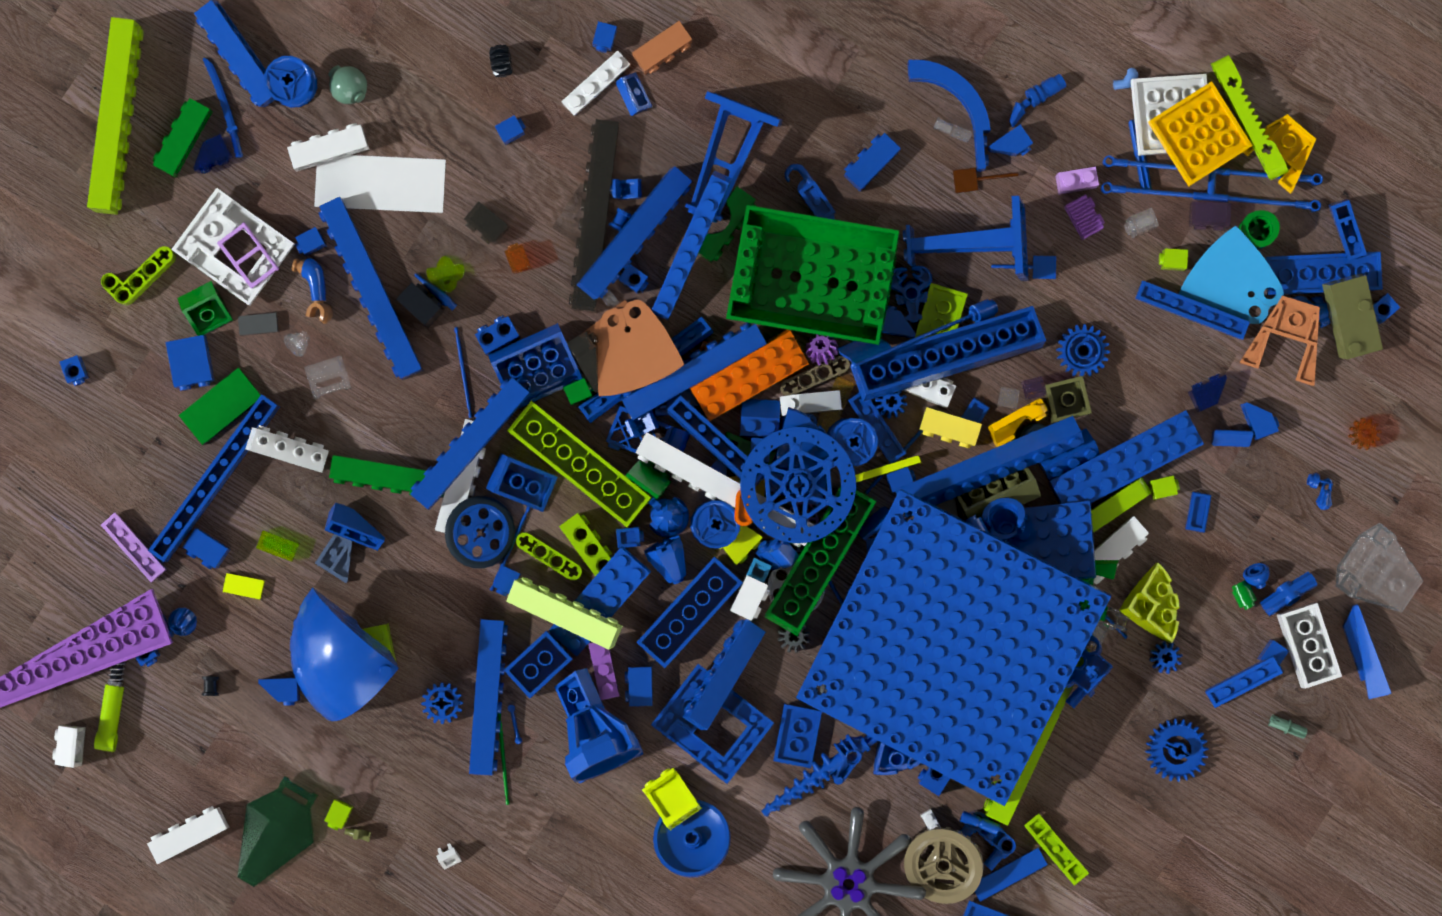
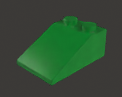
M639 460L626 474V477L653 498L659 500L671 484V481L668 480L671 476L665 472H658L653 469L655 465L652 462L648 461V463Z

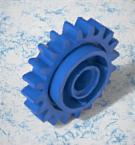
M1086 324L1082 326V330L1076 325L1074 328L1075 332L1069 328L1067 330L1069 336L1064 333L1061 335L1065 341H1058L1062 348L1056 349L1057 352L1062 353L1057 359L1064 360L1060 366L1067 365L1065 372L1072 369V376H1075L1077 372H1079L1080 376H1084V372H1086L1087 376L1090 377L1092 374L1091 370L1096 374L1099 373L1097 366L1103 369L1105 366L1102 361L1107 362L1109 360L1104 357V355L1110 353V351L1104 349L1109 343L1102 342L1106 336L1099 337L1100 330L1094 333V326L1087 330ZM1080 346L1087 348L1088 353L1086 356L1079 354L1078 348Z

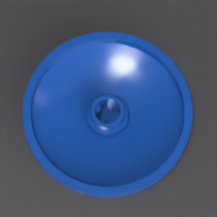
M697 800L702 809L671 831L665 826L661 817L656 824L653 836L655 852L660 862L676 875L689 878L704 876L714 871L723 862L729 851L731 841L729 825L722 813L705 801Z

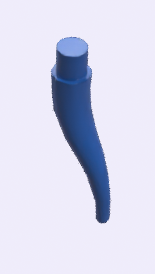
M415 273V277L445 307L447 306L451 310L455 309L457 305L452 301V298Z

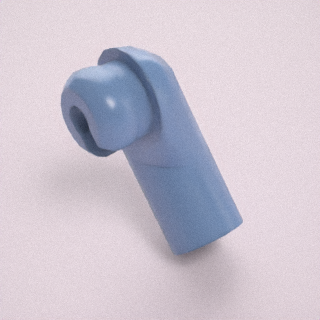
M1129 68L1124 79L1113 80L1114 90L1131 88L1130 80L1138 78L1137 70Z

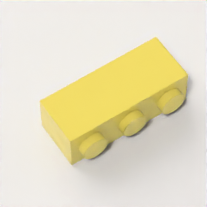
M926 407L919 430L923 431L922 435L933 438L935 434L941 436L942 441L952 443V440L960 442L959 446L970 449L971 446L976 445L982 424Z

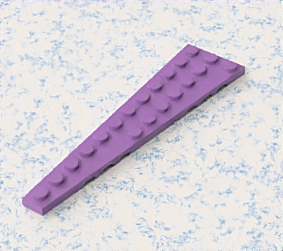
M150 589L129 603L1 676L0 708L172 644L173 641L154 590Z

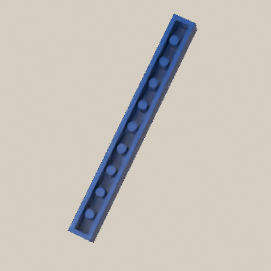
M339 196L320 205L321 211L318 212L322 222H327L329 226L327 233L330 239H335L337 243L335 250L338 256H343L346 262L343 264L346 273H351L354 279L351 281L355 291L359 290L362 296L359 298L360 303L370 313L367 317L372 326L375 325L378 330L375 334L379 342H383L386 347L383 351L387 359H391L394 364L391 368L396 378L400 377V379L404 380L423 371L342 198Z
M261 394L148 551L162 562L170 560L249 451L246 450V445L252 427L257 429L259 425L266 427L279 410V405Z
M1071 416L895 489L897 495L899 490L903 489L935 506L1067 450L1076 448L1084 444V439L1076 420ZM913 512L905 513V516L909 517Z

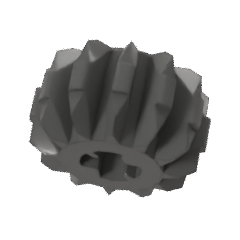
M803 626L799 636H797L799 638L798 641L789 640L788 637H791L789 636V631L783 632L779 630L778 633L784 635V637L778 638V641L785 640L781 648H785L788 644L787 652L789 653L792 650V646H794L795 653L799 652L798 645L804 650L805 646L802 644V641L805 643L810 642L808 639H804V636H809L810 632H802L807 626Z

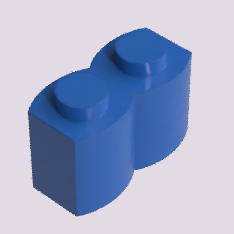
M778 539L761 542L756 551V554L764 563L772 566L770 570H776L780 567L788 568L799 557V554L788 542Z

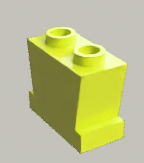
M740 526L736 539L728 546L722 548L735 565L738 563L742 564L747 559V554L751 549L755 550L759 546L760 540L763 537L747 526Z

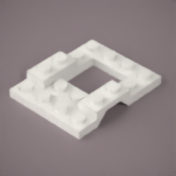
M216 188L171 250L250 306L273 274L251 289L243 277L215 258L221 250L217 242L245 222L258 241L267 247V253L278 267L295 244ZM262 254L247 275L251 283L273 268L264 254Z

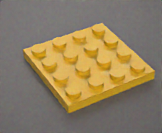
M1212 81L1148 121L1188 187L1253 146Z

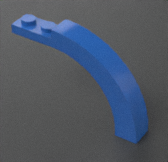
M908 60L909 82H927L940 86L952 93L965 107L973 126L977 172L985 171L986 166H989L988 154L985 155L984 147H987V136H983V133H989L991 129L987 110L979 94L965 78L946 66L925 60Z

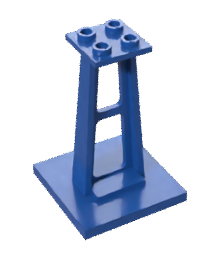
M707 91L705 99L721 106L692 202L686 203L685 207L689 208V213H695L713 165H719L730 171L728 177L732 178L713 220L716 223L718 220L722 221L724 219V216L720 214L764 122L781 127L783 119L720 94ZM729 115H734L751 122V128L733 164L719 160L716 157Z
M1012 196L1013 219H1010V228L914 238V229L910 225H906V230H903V241L907 244V249H904V260L911 267L916 266L915 253L1012 252V256L1015 259V274L1020 281H1029L1025 204L1020 196Z

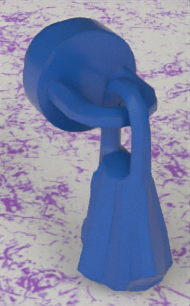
M1318 473L1309 474L1307 485L1316 489L1319 484H1322L1316 505L1321 510L1329 509L1332 506V480L1329 478L1320 480V474ZM1329 484L1328 490L1325 489V485Z

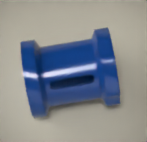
M617 208V214L613 221L609 223V226L620 231L632 215Z

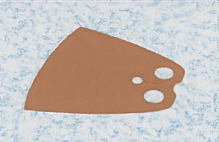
M633 300L628 302L624 308H612L603 314L597 345L599 396L617 395L642 388L665 378L684 365L668 332L643 301ZM639 307L641 310L640 316L635 319L630 317L629 312L631 308ZM612 315H616L619 318V323L614 327L608 324V318ZM627 326L631 328L629 333L625 332V327Z

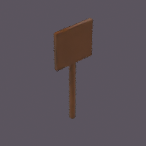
M976 168L953 170L955 193L978 191L977 181L1018 176L1019 173L977 177Z

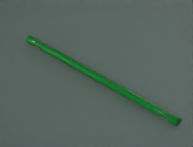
M498 713V720H499V721H501V714H500V713ZM501 722L499 738L501 748L504 791L506 796L505 802L506 805H509L504 739Z

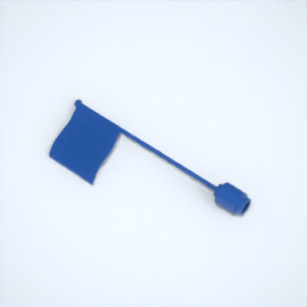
M992 299L983 300L970 306L969 315L894 347H891L888 342L881 339L880 345L854 341L839 347L838 351L841 356L852 362L851 367L853 369H857L859 365L965 320L971 319L977 323L990 319L998 312V307Z

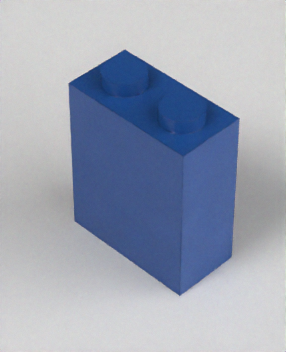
M205 335L165 342L174 388L186 391L190 390L191 386L206 387L210 386V382L215 381L207 337Z

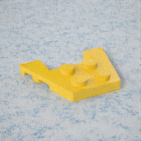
M1287 114L1267 125L1264 135H1268V140L1276 144L1285 163L1290 167L1289 172L1282 176L1278 184L1291 194L1316 142V138ZM1250 147L1242 153L1248 157L1254 149Z

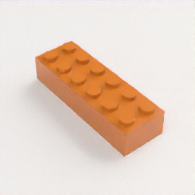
M785 329L766 340V345L689 388L708 421L713 420L809 364L790 330Z

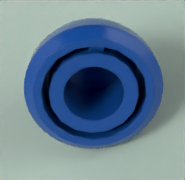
M1263 563L1252 564L1244 570L1243 577L1248 584L1255 586V588H1264L1270 574L1269 567Z

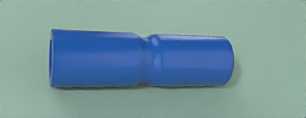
M966 811L962 812L960 822L997 835L1000 824Z

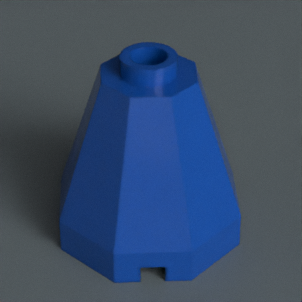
M679 535L663 539L664 542L658 544L656 542L644 550L647 560L668 583L678 584L686 576L683 543Z

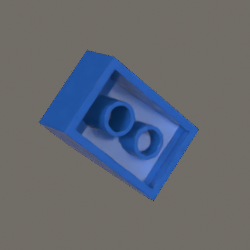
M500 453L486 489L543 512L558 477Z

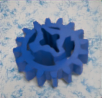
M441 682L440 687L433 684V690L430 688L426 689L429 694L422 696L426 699V702H422L421 705L426 706L423 713H429L427 719L433 717V723H436L439 719L441 724H444L445 719L450 723L452 722V716L458 718L456 712H462L459 705L464 704V702L459 701L462 694H456L457 687L452 690L450 683L447 687H444V682ZM438 691V697L435 700H430L432 695ZM446 691L451 693L454 699H450L447 696ZM441 698L445 702H451V704L445 705L444 709L441 708V705L434 703L441 701ZM431 707L438 710V715L431 710ZM450 707H454V710L446 716L447 710Z

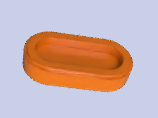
M739 490L736 494L734 518L738 525L748 526L752 523V520L746 512L741 498V491Z

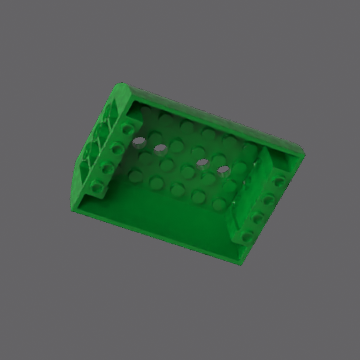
M746 205L726 319L880 345L897 258L899 230ZM774 269L782 271V276L779 279L772 277L771 274ZM793 272L801 274V279L798 282H793L790 279ZM835 278L839 281V285L837 288L832 289L828 286V281ZM851 281L856 282L858 285L857 290L854 292L847 290V284Z

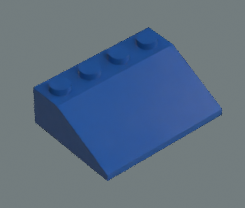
M558 323L488 354L501 384L506 379L510 380L513 378L530 392L528 398L519 408L583 379Z

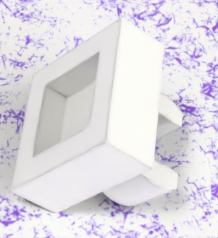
M447 844L448 850L445 852L438 848L439 855L436 857L444 870L462 862L460 855L451 844Z

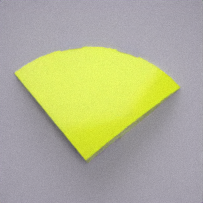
M1155 563L1137 583L1119 611L1151 634L1168 643H1173L1179 626V621L1176 620L1177 609L1180 608L1177 593L1173 592L1170 585L1172 579L1159 563Z

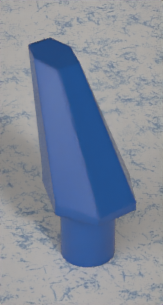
M1027 98L1021 103H1015L1009 120L1012 128L1026 113L1024 110L1031 105Z

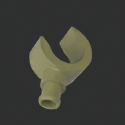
M346 828L344 833L355 840L361 839L370 842L372 832Z

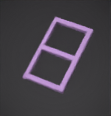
M245 222L217 242L251 289L279 270L276 263ZM242 229H245L257 246L238 261H235L223 243ZM261 250L273 268L251 283L239 265Z

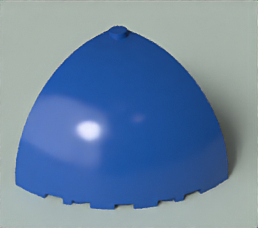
M312 587L300 605L296 619H294V627L290 637L291 665L296 681L308 702L327 720L338 721L352 715L368 703L390 680L399 667L389 649L362 630L353 617Z

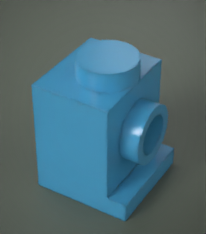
M754 558L746 576L748 575L764 583L772 566Z

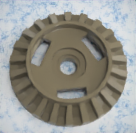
M935 827L931 830L927 829L921 834L919 833L911 841L905 854L904 869L911 886H921L926 890V899L936 903L951 904L960 902L975 892L983 876L984 863L978 846L971 841L968 835H963L962 831L951 830L950 827ZM931 844L934 846V849L927 860H925L921 855L926 847ZM957 847H959L966 855L968 859L967 863H964V861L962 860L959 852L956 849ZM942 860L947 861L949 868L942 869L939 866V862ZM936 879L954 880V883H942Z

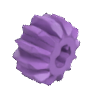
M816 334V338L810 337V343H806L807 357L810 358L812 363L817 362L819 366L822 362L828 365V360L834 361L835 355H838V344L833 337Z

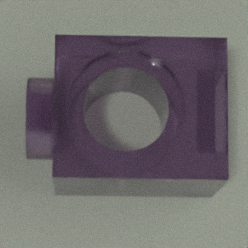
M1042 376L1021 382L1025 401L1047 395Z

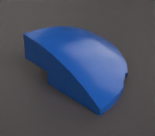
M788 407L782 429L807 427L827 434L821 425L817 426L811 421L809 415ZM801 442V450L822 460L829 456L826 451L817 445ZM788 443L778 446L775 461L789 451ZM794 455L793 468H800L797 455ZM802 456L805 469L817 464L816 461ZM787 457L777 464L776 467L789 469L790 458Z
M880 741L877 742L873 774L894 775L898 774L899 771L908 768L912 769L920 764V762Z

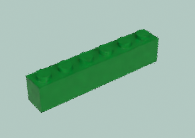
M333 455L329 478L334 479L333 483L345 485V481L353 482L352 486L364 488V484L372 485L371 489L383 491L384 487L390 488L392 493L402 494V491H408L410 495L412 492L411 487L417 481L421 482L425 478V475H423L425 470Z

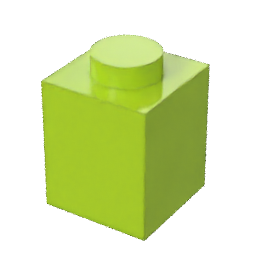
M1165 248L1162 253H1159V265H1162L1161 270L1185 271L1187 269L1188 250Z
M1174 476L1148 481L1153 500L1177 495V490H1180L1178 479H1174Z
M335 799L324 821L328 823V827L334 830H338V828L343 829L354 807L339 799Z

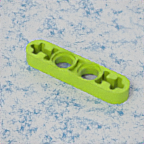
M521 533L517 536V546L570 580H577L581 577L582 569L577 563L529 533ZM528 536V541L532 544L534 540L537 541L532 552L528 551L531 548L526 544L521 546V537L525 538ZM538 546L546 548L545 556L539 557L536 555L535 550ZM560 556L563 563L560 567L552 565L553 557ZM566 561L570 562V564L567 565L568 567L578 568L577 572L579 574L577 576L573 575L572 577H570V572L566 569L564 573L561 571V569L564 568Z

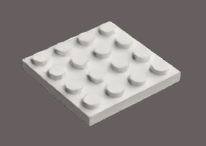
M1206 74L1130 80L1138 156L1168 154L1148 121L1207 84Z

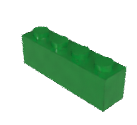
M189 98L188 102L185 101L183 103L179 118H175L171 125L172 131L164 137L162 149L160 152L157 151L153 157V166L174 178H177L213 113L211 109Z

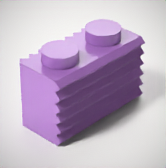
M1086 194L1064 206L1082 240L1101 231L1104 228L1103 224H1105L1102 216L1096 214L1094 210V201L1091 197L1087 198Z

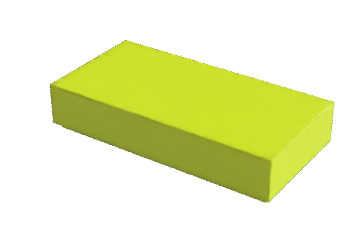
M226 573L223 592L261 599L265 581Z

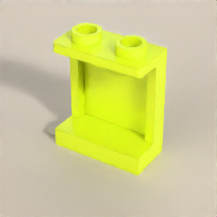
M674 768L666 769L660 774L661 777L656 780H650L645 784V788L642 789L670 831L702 809Z

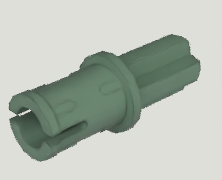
M1272 714L1268 726L1284 731V734L1289 733L1302 739L1307 735V728L1292 723L1290 719L1285 720Z

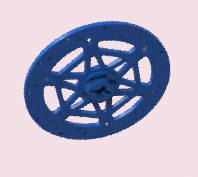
M807 427L784 428L766 436L748 455L741 473V498L751 520L767 535L788 543L812 542L832 533L847 517L855 498V471L846 451L829 435ZM801 442L817 445L826 451L829 456L824 460L819 459L801 450ZM783 444H789V451L770 465L763 462L764 458L772 450ZM794 455L798 456L800 468H793ZM802 456L816 461L817 464L805 469ZM787 457L790 458L788 471L776 468L777 464ZM837 466L841 478L839 497L832 495L830 469ZM823 467V470L814 478L811 471ZM771 472L784 474L782 481L774 477ZM757 473L763 474L765 478L766 501L762 504H759L755 490ZM824 474H826L827 491L816 484ZM769 479L780 485V488L772 496L770 495ZM797 480L803 484L799 487V490L794 487V484H797ZM816 489L825 495V499L814 497V490ZM781 492H783L786 498L777 503H773V501L778 497V495ZM809 499L821 503L818 507L807 513ZM791 501L794 514L780 509L779 506ZM797 502H803L802 515H799ZM827 505L833 508V511L823 521L810 527L807 526V519ZM775 510L795 520L796 527H784L770 519L768 513Z

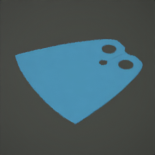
M1235 226L1215 241L1198 260L1185 279L1179 295L1250 322L1249 324H1259L1268 316L1269 307L1277 305L1284 292L1281 283L1268 262L1244 233ZM1269 287L1274 288L1276 296L1273 299H1267L1264 296L1265 289ZM1253 291L1255 293L1254 297H1249L1248 292ZM1258 306L1261 309V314L1258 317L1250 316V307Z

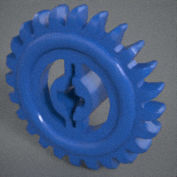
M1175 718L1173 724L1169 720H1166V726L1159 723L1160 730L1153 728L1155 736H1148L1152 742H1146V745L1151 748L1145 752L1151 754L1147 758V761H1153L1150 768L1157 767L1155 774L1162 771L1163 779L1169 775V781H1172L1175 776L1177 782H1180L1181 776L1187 781L1188 774L1195 777L1194 770L1201 772L1198 765H1206L1202 758H1208V756L1203 754V752L1209 750V748L1203 747V744L1208 741L1200 739L1204 733L1197 734L1198 726L1191 729L1192 722L1185 726L1184 719L1178 724ZM1173 736H1181L1188 741L1191 752H1187V747L1183 743L1178 741L1169 743L1167 740ZM1166 744L1177 748L1180 746L1179 749L1182 750L1181 752L1187 754L1188 756L1182 753L1176 754V752L1172 748L1166 746ZM1163 747L1168 749V754L1172 758H1186L1187 760L1181 764L1170 763L1163 755Z

